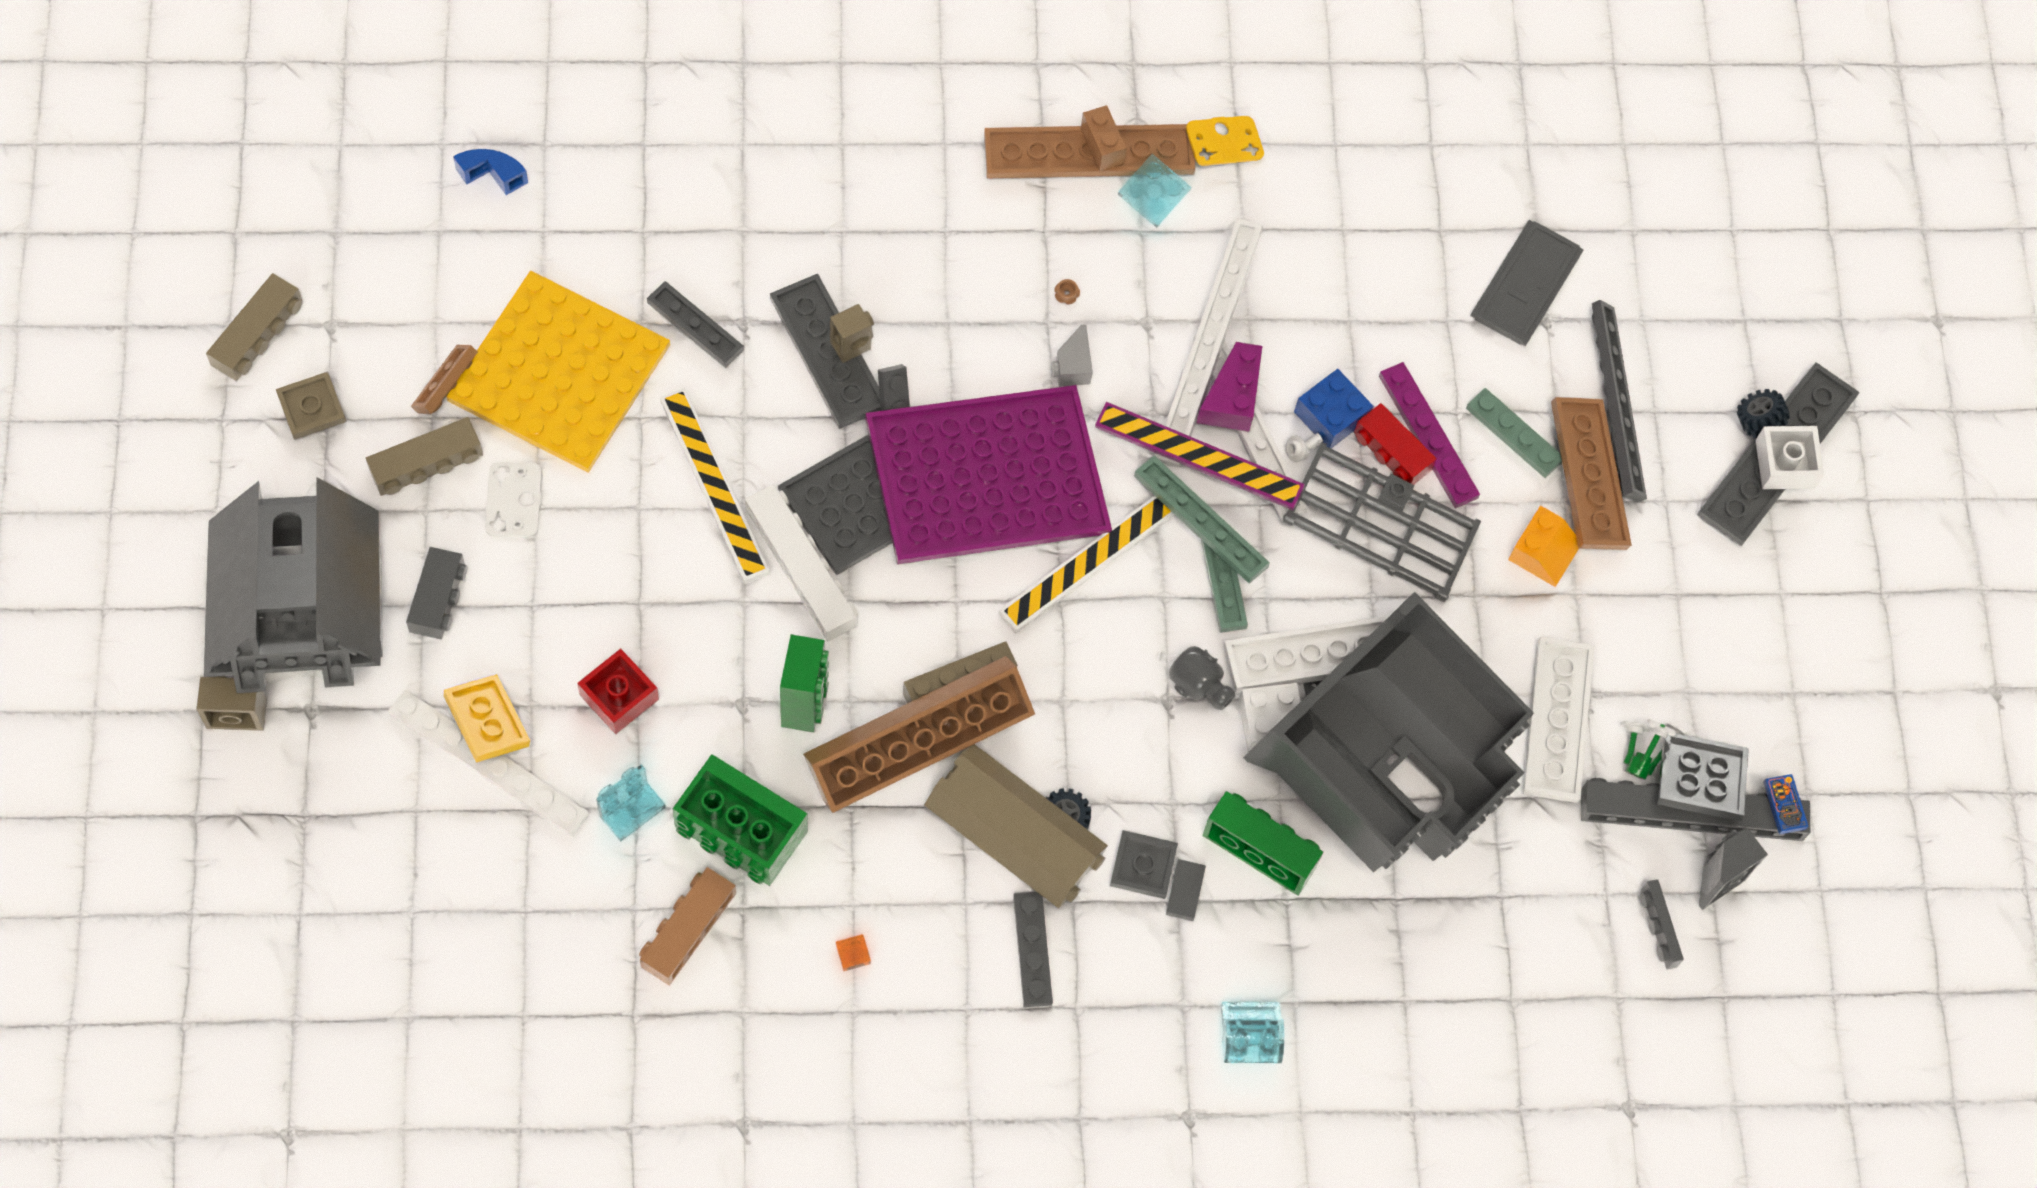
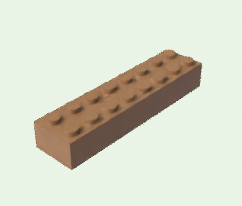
M1005 656L828 741L803 755L824 803L834 813L1035 715L1017 666Z

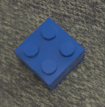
M1337 368L1298 398L1294 413L1314 434L1318 433L1323 442L1327 443L1326 446L1332 449L1355 431L1357 422L1369 413L1374 406Z

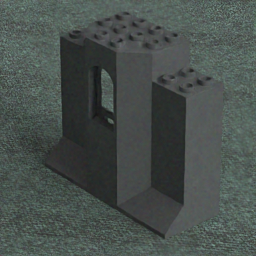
M1414 592L1243 758L1248 763L1277 773L1374 873L1381 866L1387 869L1395 860L1397 861L1409 849L1408 847L1413 842L1432 861L1441 855L1447 858L1469 838L1468 835L1472 831L1477 830L1486 821L1485 818L1503 803L1502 800L1521 785L1517 780L1525 772L1504 751L1513 743L1517 736H1520L1530 726L1527 720L1534 712ZM1395 753L1398 758L1389 765L1386 761ZM1406 757L1440 790L1443 803L1437 811L1426 813L1418 809L1387 777Z

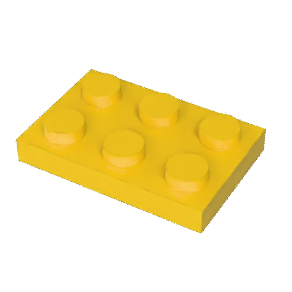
M497 674L444 689L443 697L476 763L529 747L530 739Z

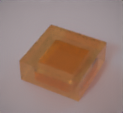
M863 934L835 942L843 972L871 964V958Z

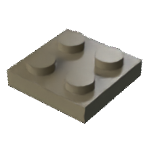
M328 371L275 389L294 440L347 422Z

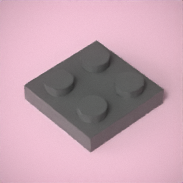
M1122 830L1110 886L1166 899L1178 843Z

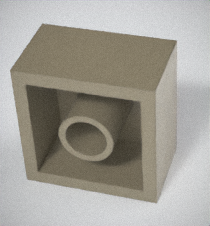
M226 676L200 677L196 709L206 729L264 731L267 697L264 692L237 693L234 678H227Z

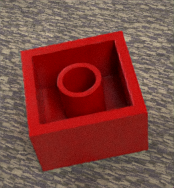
M621 648L577 683L581 698L615 735L659 700L656 685Z

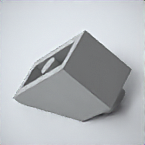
M1086 325L1079 326L1058 350L1056 361H1052L1053 377H1058L1059 387L1091 384L1093 369Z

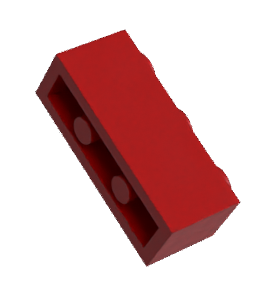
M1382 403L1378 404L1357 422L1354 431L1357 440L1363 446H1367L1374 453L1377 461L1382 465H1386L1393 472V475L1415 485L1432 471L1437 458Z

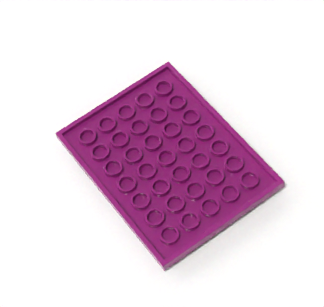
M1077 385L866 413L865 415L897 565L1094 537L1112 531Z

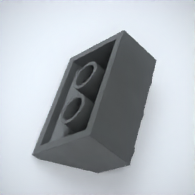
M1747 827L1739 833L1736 829L1722 838V842L1714 848L1715 851L1707 857L1709 862L1703 868L1699 907L1702 910L1745 882L1768 856V853Z

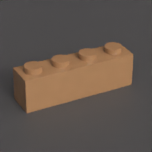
M706 867L703 873L698 872L690 883L691 889L686 896L681 895L673 906L674 913L669 920L667 918L662 920L656 930L658 935L652 943L648 941L639 953L641 968L669 986L736 895V885L709 867Z

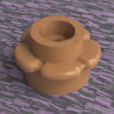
M1071 279L1061 280L1054 288L1056 292L1055 298L1060 303L1073 304L1076 302V298L1080 296L1078 285Z

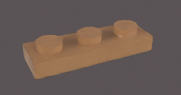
M457 344L410 407L419 414H432L441 407L442 400L446 394L456 387L457 379L463 371L470 368L473 363L472 359L478 351L472 345Z

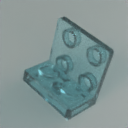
M642 764L637 768H629L622 774L621 780L613 786L612 784L605 786L596 798L599 817L620 842L666 808L665 803L648 784L646 769Z

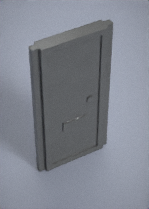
M1528 220L1470 316L1512 341L1526 346L1584 249L1547 227Z

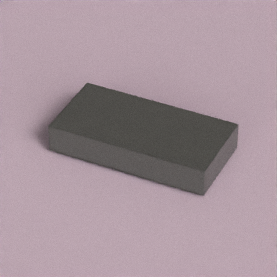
M1178 859L1166 915L1194 921L1206 865Z

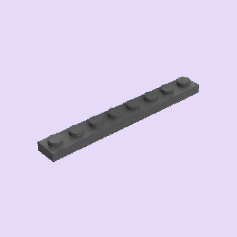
M1602 300L1591 303L1593 310L1592 321L1596 328V345L1601 358L1600 369L1604 375V393L1608 399V417L1612 423V441L1616 447V465L1621 477L1620 488L1625 497L1641 502L1647 499L1615 307Z

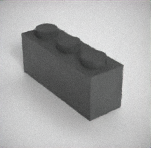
M429 547L406 620L409 633L442 640L444 631H449L452 623L451 608L452 605L456 606L459 601L460 590H458L460 580H465L468 565L464 563L461 553Z

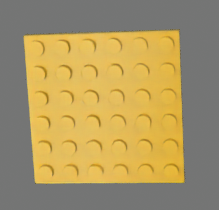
M530 270L477 349L478 353L472 359L473 363L470 368L463 371L457 379L456 387L449 391L446 398L448 402L589 473L671 344L669 339Z

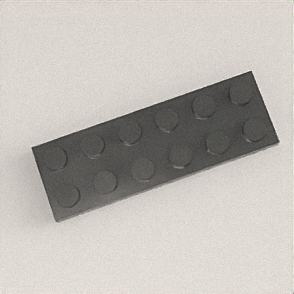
M817 273L770 293L772 304L838 428L841 429L864 419L866 413L881 411L879 386L862 354L842 363L830 343V317L838 314L839 311L819 274Z

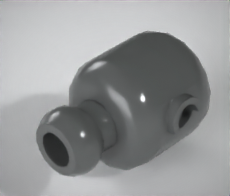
M1197 646L1187 648L1177 657L1169 669V677L1176 684L1174 686L1175 690L1184 697L1189 696L1197 701L1208 697L1211 700L1212 706L1218 710L1225 709L1235 697V691L1221 683L1224 671L1217 663L1218 659L1212 657L1206 649L1204 651Z

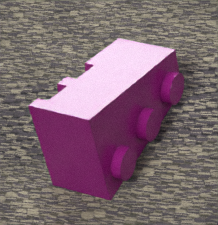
M1242 342L1235 343L1199 410L1196 424L1250 431L1254 417L1263 346Z

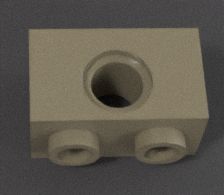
M860 304L830 317V343L842 363L871 350V341L874 337L872 332L874 322L868 311L864 312Z

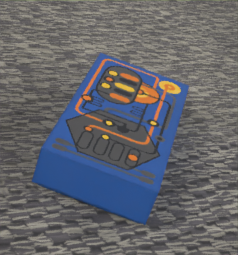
M1789 774L1765 779L1763 784L1778 833L1785 834L1806 830L1809 826L1793 775Z

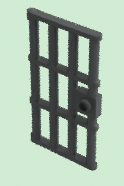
M1322 441L1302 481L1305 484V488L1299 501L1301 500L1345 522L1342 533L1338 535L1294 513L1296 507L1294 511L1290 509L1283 516V522L1290 526L1294 524L1334 544L1336 549L1340 550L1342 548L1388 571V575L1393 576L1394 574L1436 595V599L1445 602L1449 598L1453 582L1481 520L1477 518L1473 520L1429 498V494L1425 493L1423 495L1413 490L1415 485L1391 473L1387 477L1377 472L1378 469L1374 467L1371 469L1327 447V443ZM1321 456L1367 478L1362 490L1317 469L1316 466ZM1310 478L1356 500L1351 513L1306 491L1305 489ZM1372 481L1383 486L1378 499L1367 494ZM1408 499L1419 504L1414 517L1403 512ZM1361 504L1408 526L1409 528L1404 538L1402 539L1356 516ZM1424 508L1469 529L1470 532L1465 542L1419 520ZM1351 526L1397 548L1398 551L1393 562L1346 539ZM1414 530L1460 552L1455 564L1410 543L1409 540ZM1405 552L1449 574L1445 586L1442 587L1398 565L1403 553Z

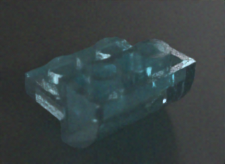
M1222 1002L1224 1063L1282 1064L1284 1055V1019H1281L1280 1002Z

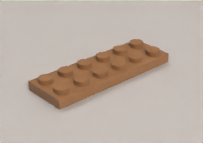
M1555 397L1551 401L1578 547L1579 549L1627 550L1632 546L1603 399Z

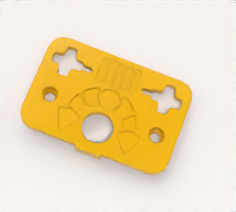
M1250 116L1213 117L1212 119L1192 120L1186 125V132L1195 160L1201 166L1258 161L1264 156V150L1255 122ZM1218 123L1225 125L1228 133L1226 135L1219 134L1215 130V125ZM1249 144H1251L1253 148L1258 149V151L1255 152V156H1253L1251 152L1241 150L1248 148ZM1202 148L1206 152L1216 153L1211 155L1208 160L1204 156L1199 155L1202 152Z

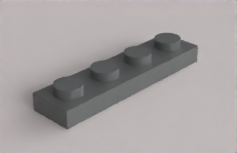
M664 281L647 297V303L725 368L744 351V345L668 282Z
M1038 892L1014 893L1013 902L1023 1008L1052 1006L1053 998L1043 896Z

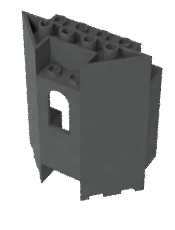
M316 477V496L262 499L258 480L209 520L204 677L233 675L236 692L251 693L266 692L265 673L322 670L324 686L327 688L354 686V667L381 666V657H383L382 554L379 539L378 510ZM302 545V554L273 556V547Z

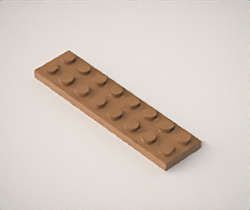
M1187 124L1116 125L1126 146L1124 164L1103 171H1099L1080 129L1081 126L984 128L987 179L1194 175L1195 158L1186 132Z

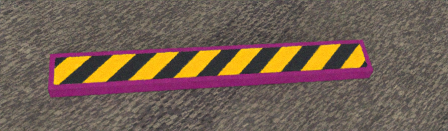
M1107 401L1095 423V428L1293 511L1305 488V484Z

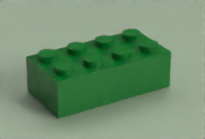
M794 634L790 635L780 683L781 727L814 733L816 724H821L824 712L823 702L824 698L827 697L829 687V651L825 650V640Z
M1228 791L1224 793L1208 817L1202 834L1206 839L1297 896L1300 895L1313 875L1324 853L1314 841L1310 839L1304 840L1296 835L1295 830L1283 823L1280 825L1272 820L1269 813L1263 809L1253 808L1247 804V801L1242 796L1236 793L1231 794Z

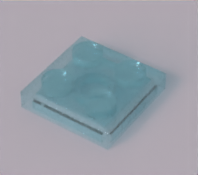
M1152 153L1118 191V195L1158 228L1190 192L1192 187Z

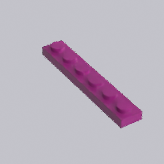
M1401 362L1380 371L1379 378L1410 432L1437 458L1432 470L1454 508L1456 509L1479 499L1480 493L1405 363Z

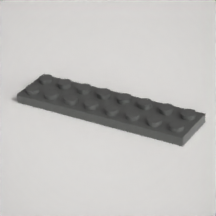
M1815 362L1785 401L1790 415L1786 426H1817L1819 442L1821 444L1860 392ZM1755 440L1697 514L1741 547L1786 490L1762 489Z

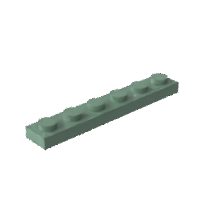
M1155 455L1135 471L1134 477L1249 584L1269 568L1270 562Z

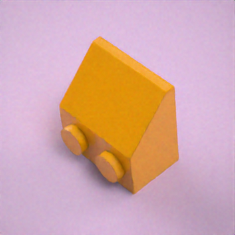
M1540 505L1508 560L1556 587L1579 550L1576 534L1565 519Z

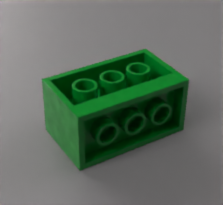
M713 754L710 755L672 808L674 825L678 834L688 840L692 837L700 842V847L712 855L714 853L719 854L724 858L723 860L727 865L736 870L738 868L743 869L748 873L747 876L752 881L760 885L765 883L771 886L808 832V813Z

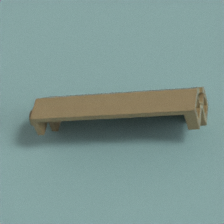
M975 744L968 747L954 761L953 769L945 778L942 776L924 804L929 810L1057 908H1060L1066 901L1072 903L1081 891L1078 885L1083 877L1091 869L1096 872L1106 859L1103 856L1108 847L1106 843Z

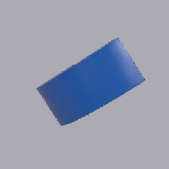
M473 149L453 156L455 169L466 185L487 173L491 174L505 195L528 184L527 171L524 166L503 152L491 149Z

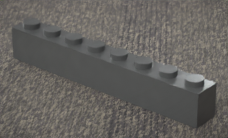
M1592 778L1587 780L1581 789V821L1716 834H1728L1734 829L1739 833L1747 827L1754 837L1804 841L1811 833L1810 801L1801 800V804L1809 827L1806 830L1779 834L1767 793L1757 794L1756 796L1745 795L1744 817L1740 822L1657 805L1658 783L1635 785L1634 782L1627 780L1613 783L1607 782L1603 778Z

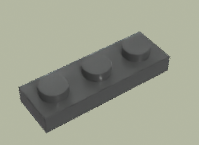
M1659 880L1647 881L1641 889L1640 900L1642 906L1648 910L1650 932L1652 935H1656L1658 957L1661 962H1664L1666 970L1677 968L1683 962L1684 957Z

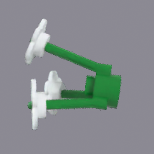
M1649 718L1647 722L1650 726L1639 722H1620V726L1627 728L1626 732L1631 734L1628 752L1623 762L1628 765L1625 771L1643 780H1646L1648 775L1652 776L1655 767L1661 761L1662 749L1653 761L1650 756L1660 737L1666 738L1668 734L1675 737L1676 733L1687 735L1683 728L1676 726L1670 721L1669 723L1662 724ZM1650 730L1655 733L1645 754L1637 752L1633 756L1637 735H1643V732H1650Z

